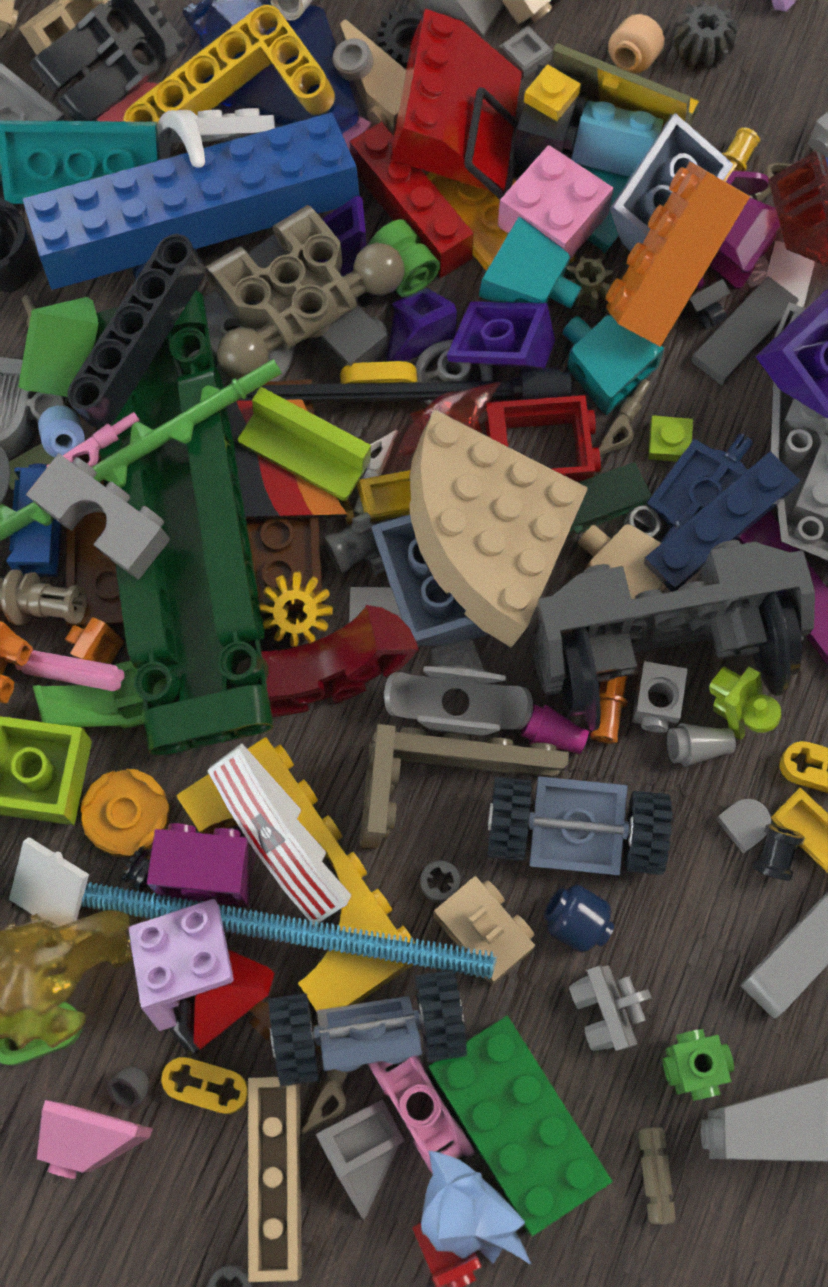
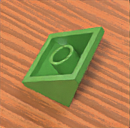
M84 297L32 309L18 384L19 388L26 391L67 397L70 384L94 348L99 323L92 299Z

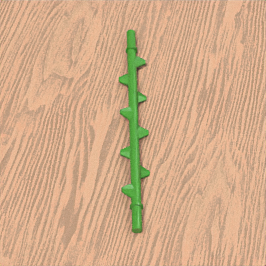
M274 358L240 379H232L233 383L221 390L209 385L205 386L202 389L201 399L198 404L154 430L140 422L132 424L130 444L92 466L97 472L94 479L98 482L103 480L111 481L120 488L126 485L128 465L172 439L184 444L191 441L195 425L240 398L246 399L247 394L281 375L282 372ZM34 502L17 512L1 504L0 541L34 521L48 526L53 522V517Z

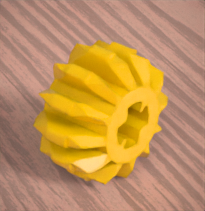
M294 572L292 586H289L283 575H279L276 578V582L281 592L267 586L263 593L273 602H263L259 605L261 612L273 614L263 621L264 629L278 625L279 628L274 636V639L278 642L283 639L285 632L291 633V646L298 645L299 633L302 632L309 643L314 642L316 636L311 626L325 632L328 629V624L319 616H329L333 613L332 606L318 604L329 597L328 589L320 590L314 594L312 591L318 583V578L313 576L309 579L306 587L302 586L301 572ZM299 599L304 602L303 611L306 615L301 618V615L298 613L295 619L288 615L289 606L285 603L291 600L292 604H294L295 600Z

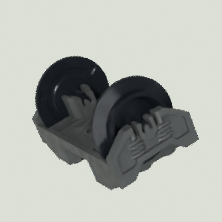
M738 540L722 542L710 551L696 582L681 586L679 591L663 594L659 589L647 590L637 594L635 599H631L623 566L610 568L608 564L591 566L585 569L584 573L574 577L553 596L538 599L539 632L530 634L529 639L537 678L546 696L557 694L561 691L569 715H582L589 729L594 731L599 729L601 718L598 683L633 675V669L637 667L634 654L714 640L718 659L753 654L756 667L766 688L774 696L783 695L788 689L790 676L796 675L800 670L802 661L801 642L804 641V636L814 629L815 590L804 551L789 553L757 542L740 544Z

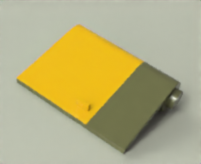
M556 43L553 49L555 69L584 76L582 93L588 94L589 101H604L611 103L617 108L633 112H648L654 117L664 119L663 127L670 116L676 113L687 124L692 126L700 101Z

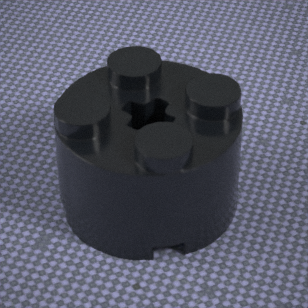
M0 198V291L11 293L21 287L22 281L32 271L36 259V251L25 221L12 203Z

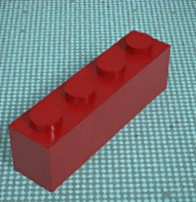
M379 122L349 141L350 153L357 167V177L393 221L399 219L407 221L421 239L420 244H425L440 262V270L437 275L441 279L472 259L474 233L421 169L390 159L394 136L382 122Z

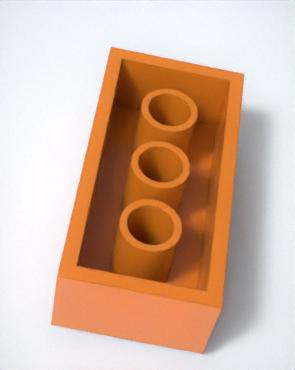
M691 161L686 169L681 167L675 174L669 190L672 191L664 206L659 205L653 212L648 222L649 233L643 243L637 242L632 248L626 264L629 265L621 280L617 278L612 283L605 298L608 301L606 305L607 310L619 325L661 347L750 198L749 195Z

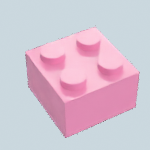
M548 145L500 199L498 227L509 234L517 218L520 217L568 252L571 259L607 217L613 187Z

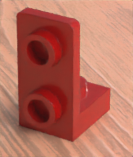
M421 1223L412 1226L436 1287L444 1285L447 1287H464L476 1280L473 1271L482 1266L475 1252L462 1259L454 1252L437 1251L429 1238L422 1233Z

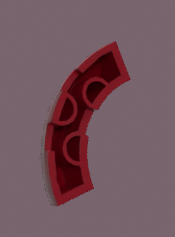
M366 605L350 623L324 638L297 647L261 651L262 657L266 660L269 667L266 683L272 717L308 712V704L332 697L335 703H339L367 691L365 683L383 673L384 677L389 678L393 672L400 670L418 651L417 642L410 628L398 615L383 607Z

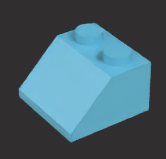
M587 100L578 127L572 161L577 164L631 177L662 130L664 119L654 117L645 111L633 112L617 108L608 102Z

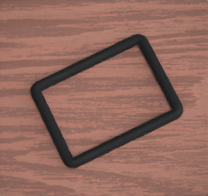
M480 87L475 95L464 164L474 177L496 197L501 199L512 187L516 164L514 159L516 131L519 121L485 88ZM483 98L513 127L504 192L472 163Z

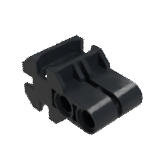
M109 0L105 4L101 3L91 10L75 27L40 52L29 65L52 94L60 91L77 78L80 82L64 93L58 99V102L73 121H95L117 103L138 90L150 78H154L179 57V53L187 45L153 0ZM107 18L117 20L124 27L125 31L115 32L109 25ZM132 51H142L147 57L149 65L146 66L139 63L133 57ZM100 62L103 63L93 72H90L88 70L91 66H94Z

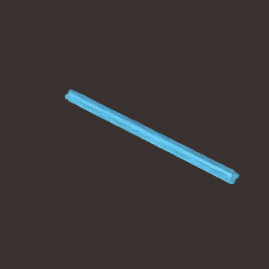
M92 882L86 884L81 905L82 907H93V909L98 907V910L103 909V911L108 910V912L113 911L116 913L119 911V914L124 912V915L129 913L130 916L134 914L135 917L140 915L141 918L145 916V918L150 917V919H154L193 906L194 902L191 899L189 902L187 899L182 900V898H179L178 901L176 897L173 899L171 896L166 897V895H163L162 898L160 894L158 896L155 893L150 895V892L145 894L144 891L141 894L139 890L134 892L133 889L129 891V889H118V887L113 888V886L108 887V885L104 887L102 884L100 886L97 885V883L92 885ZM224 905L222 909L219 906L223 929L226 933L230 931L233 934L236 931L237 935L239 933L241 935L247 934V936L252 934V937L258 936V938H261L263 936V939L268 938L272 940L274 938V941L279 939L282 942L285 940V943L290 941L291 944L296 941V945L301 943L304 946L307 943V947L312 945L315 948L318 945V949L323 947L326 950L329 948V951L333 949L335 952L340 950V953L346 951V954L351 952V955L357 953V956L362 954L363 957L368 955V958L374 957L376 959L379 957V960L385 958V961L390 960L393 962L396 960V963L402 961V964L405 962L408 965L413 963V966L419 964V967L423 965L425 968L430 966V969L436 967V970L439 968L442 971L445 969L453 970L454 973L459 971V974L463 972L467 975L469 973L470 976L476 975V977L482 975V978L486 976L488 979L492 977L497 961V955L493 957V952L490 953V956L487 955V951L482 955L480 949L479 953L476 954V949H473V953H470V948L467 949V952H464V947H462L461 951H459L458 946L453 950V945H450V949H447V944L444 945V948L441 947V943L436 947L435 942H433V946H430V941L427 942V945L424 944V940L419 944L418 939H416V943H413V938L410 939V942L407 941V937L402 941L401 936H399V940H396V935L393 936L392 940L390 934L385 938L384 933H382V937H379L380 934L377 932L375 937L373 931H371L369 936L368 930L365 931L364 935L362 934V929H360L358 934L356 928H354V933H352L351 927L346 932L345 926H343L341 931L340 925L335 930L334 924L329 929L328 923L326 928H324L323 922L318 927L317 921H315V926H313L312 920L307 925L306 919H304V924H302L301 918L296 923L295 917H293V922H291L289 916L287 921H285L286 918L283 915L282 920H280L279 915L275 919L273 914L269 918L268 913L264 917L263 912H260V916H258L259 913L257 911L253 915L252 910L248 914L246 909L242 913L241 908H239L237 913L235 907L232 910L228 906L226 911Z

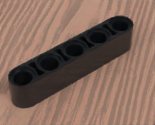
M169 235L158 244L67 391L69 403L92 427L101 428L106 424L110 425L118 417L204 277L205 265L190 240L184 235Z

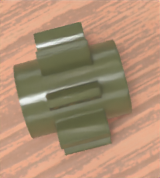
M582 256L576 268L567 266L565 278L582 287L574 306L590 305L594 309L600 297L606 298L610 288L609 284L612 281L613 271H605L604 266L601 264L602 259H585Z

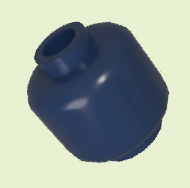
M580 885L570 886L566 890L564 888L558 889L545 909L544 919L548 921L547 928L549 934L580 953L591 950L595 945L602 947L609 940L614 929V923L610 921V904Z

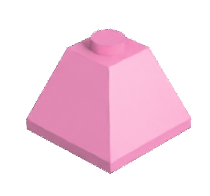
M45 1100L41 1116L37 1159L50 1163L47 1172L75 1179L77 1171L92 1172L149 1139L153 1128L69 1104Z

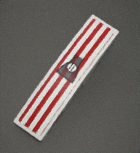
M240 744L211 765L207 771L233 818L273 877L309 921L312 920L313 926L315 921L319 923L347 905L351 894L322 862L326 851L297 820L301 809L247 748Z

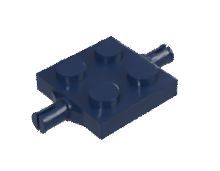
M738 434L727 452L711 449L693 439L647 502V506L652 508L660 518L667 521L671 527L660 543H663L748 471L740 460L753 445L749 437H746L744 440L745 435Z

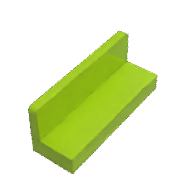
M260 387L252 399L253 416L238 438L239 445L342 501H346L370 463L371 445Z

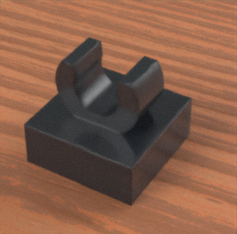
M722 279L691 296L680 313L683 320L697 312L698 320L704 330L725 320L727 315L723 307L717 302V300L730 294L724 280Z

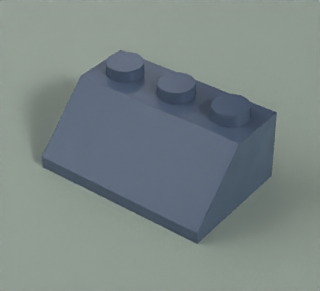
M676 113L670 116L610 208L620 240L630 251L637 242L643 243L650 231V228H648L650 217L659 205L664 206L672 193L669 190L671 181L681 167L686 169L691 161L724 180L734 165Z
M410 515L371 526L401 619L410 628L417 645L452 646L488 635L487 632L483 631L464 614L466 610L456 601L451 593L446 594L434 579L420 552Z

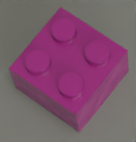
M177 823L169 824L168 830L155 829L147 885L157 895L160 894L162 898L163 895H166V897L171 896L173 899L176 897L178 900L179 898H182V900L187 899V901L191 899L193 902L196 900L198 902H205L214 899L217 904L249 907L255 853L248 839L241 837L240 831L228 828H215L213 834L195 833L196 827Z

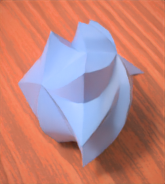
M429 1151L433 1176L426 1191L421 1228L422 1233L429 1238L437 1251L454 1252L462 1259L480 1250L492 1264H494L504 1249L531 1264L516 1232L525 1222L500 1193L481 1178V1172L476 1173L468 1165L454 1157Z

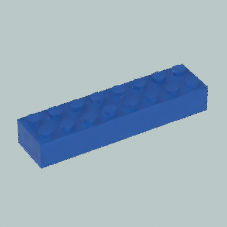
M333 113L316 116L203 148L205 164L201 168H195L191 164L188 153L23 198L37 250L51 290L145 264L158 244L169 235H184L190 240L193 247L197 249L273 227V225L306 205L311 206L319 214L340 207L356 195L360 197L357 167Z

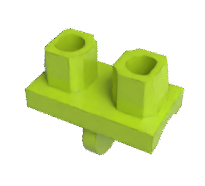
M722 667L710 683L709 689L710 693L717 697L713 704L714 712L727 719L728 726L733 730L735 737L742 740L745 736V726L758 733L771 731L778 726L781 720V707L773 697L763 695L760 672L748 667L741 676L726 667Z

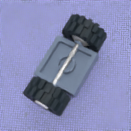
M538 776L534 812H529L531 780L495 777L492 803H490L487 857L524 861L528 830H532L529 866L620 875L623 839H625L624 859L626 871L657 875L664 874L668 862L669 840L672 832V800L669 794L632 791L627 813L628 821H624L627 785Z
M447 970L415 975L418 1010L412 1009L409 996L317 1010L319 1026H314V1031H312L307 993L269 999L270 1034L280 1087L319 1081L314 1041H316V1046H321L325 1071L332 1069L352 1071L361 1067L362 1064L380 1061L395 1064L404 1062L411 1056L422 1055L419 1029H421L428 1063L467 1056L463 1010L454 971Z

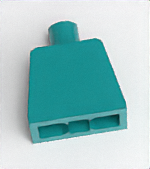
M518 217L482 278L478 296L492 302L548 303L551 298L571 309L582 287L563 277L570 260L568 252L527 221Z
M607 315L594 328L589 326L582 318L576 316L565 326L562 335L574 344L570 350L567 364L570 373L606 416L638 387L642 379L649 377L659 367L664 347H659L619 325L612 315Z

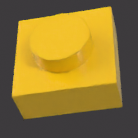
M547 64L525 91L524 102L553 120L558 121L579 95L581 84Z

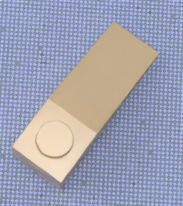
M345 19L340 23L341 43L352 38L361 39L367 43L373 56L371 71L362 79L354 81L368 119L373 126L382 122L394 136L406 70Z

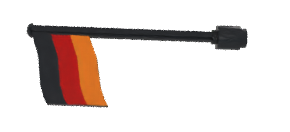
M559 368L519 369L518 377H512L509 381L262 385L261 387L307 411L304 403L511 399L516 401L571 396V377L569 372H560ZM259 388L247 394L246 399L240 398L227 406L246 520L347 517V513L337 497L239 445L238 438L253 416L252 399Z

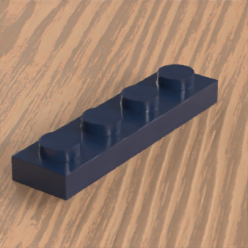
M770 451L648 554L644 559V564L671 592L677 591L702 569L710 551L716 545L738 539L798 487L800 479Z

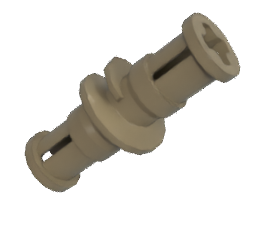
M16 569L10 570L5 579L0 578V612H4L8 621L14 625H24L33 616L65 618L68 623L72 624L80 623L84 617L87 595L85 589L80 585H72L69 588L52 587L50 584L41 583L36 572H30L23 576L21 570Z

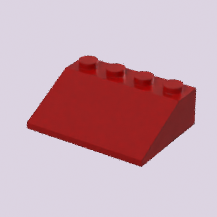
M425 9L411 43L390 159L490 191L466 169L464 164L476 91L480 87L485 88L515 117L522 72L463 21ZM483 98L472 163L504 192L513 127Z

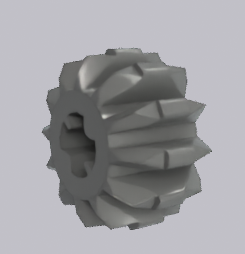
M704 0L698 4V7L688 4L683 14H679L674 25L673 47L679 49V59L691 58L692 67L698 62H703L707 69L713 64V61L722 64L727 58V54H731L735 48L738 21L732 19L731 9L721 11L718 2L713 6H707Z

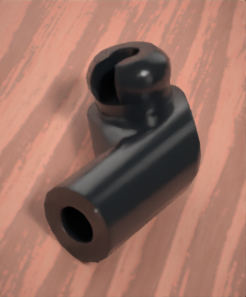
M195 995L181 999L180 1005L174 1007L177 1026L169 1028L190 1057H193L203 1049H199L194 1044Z

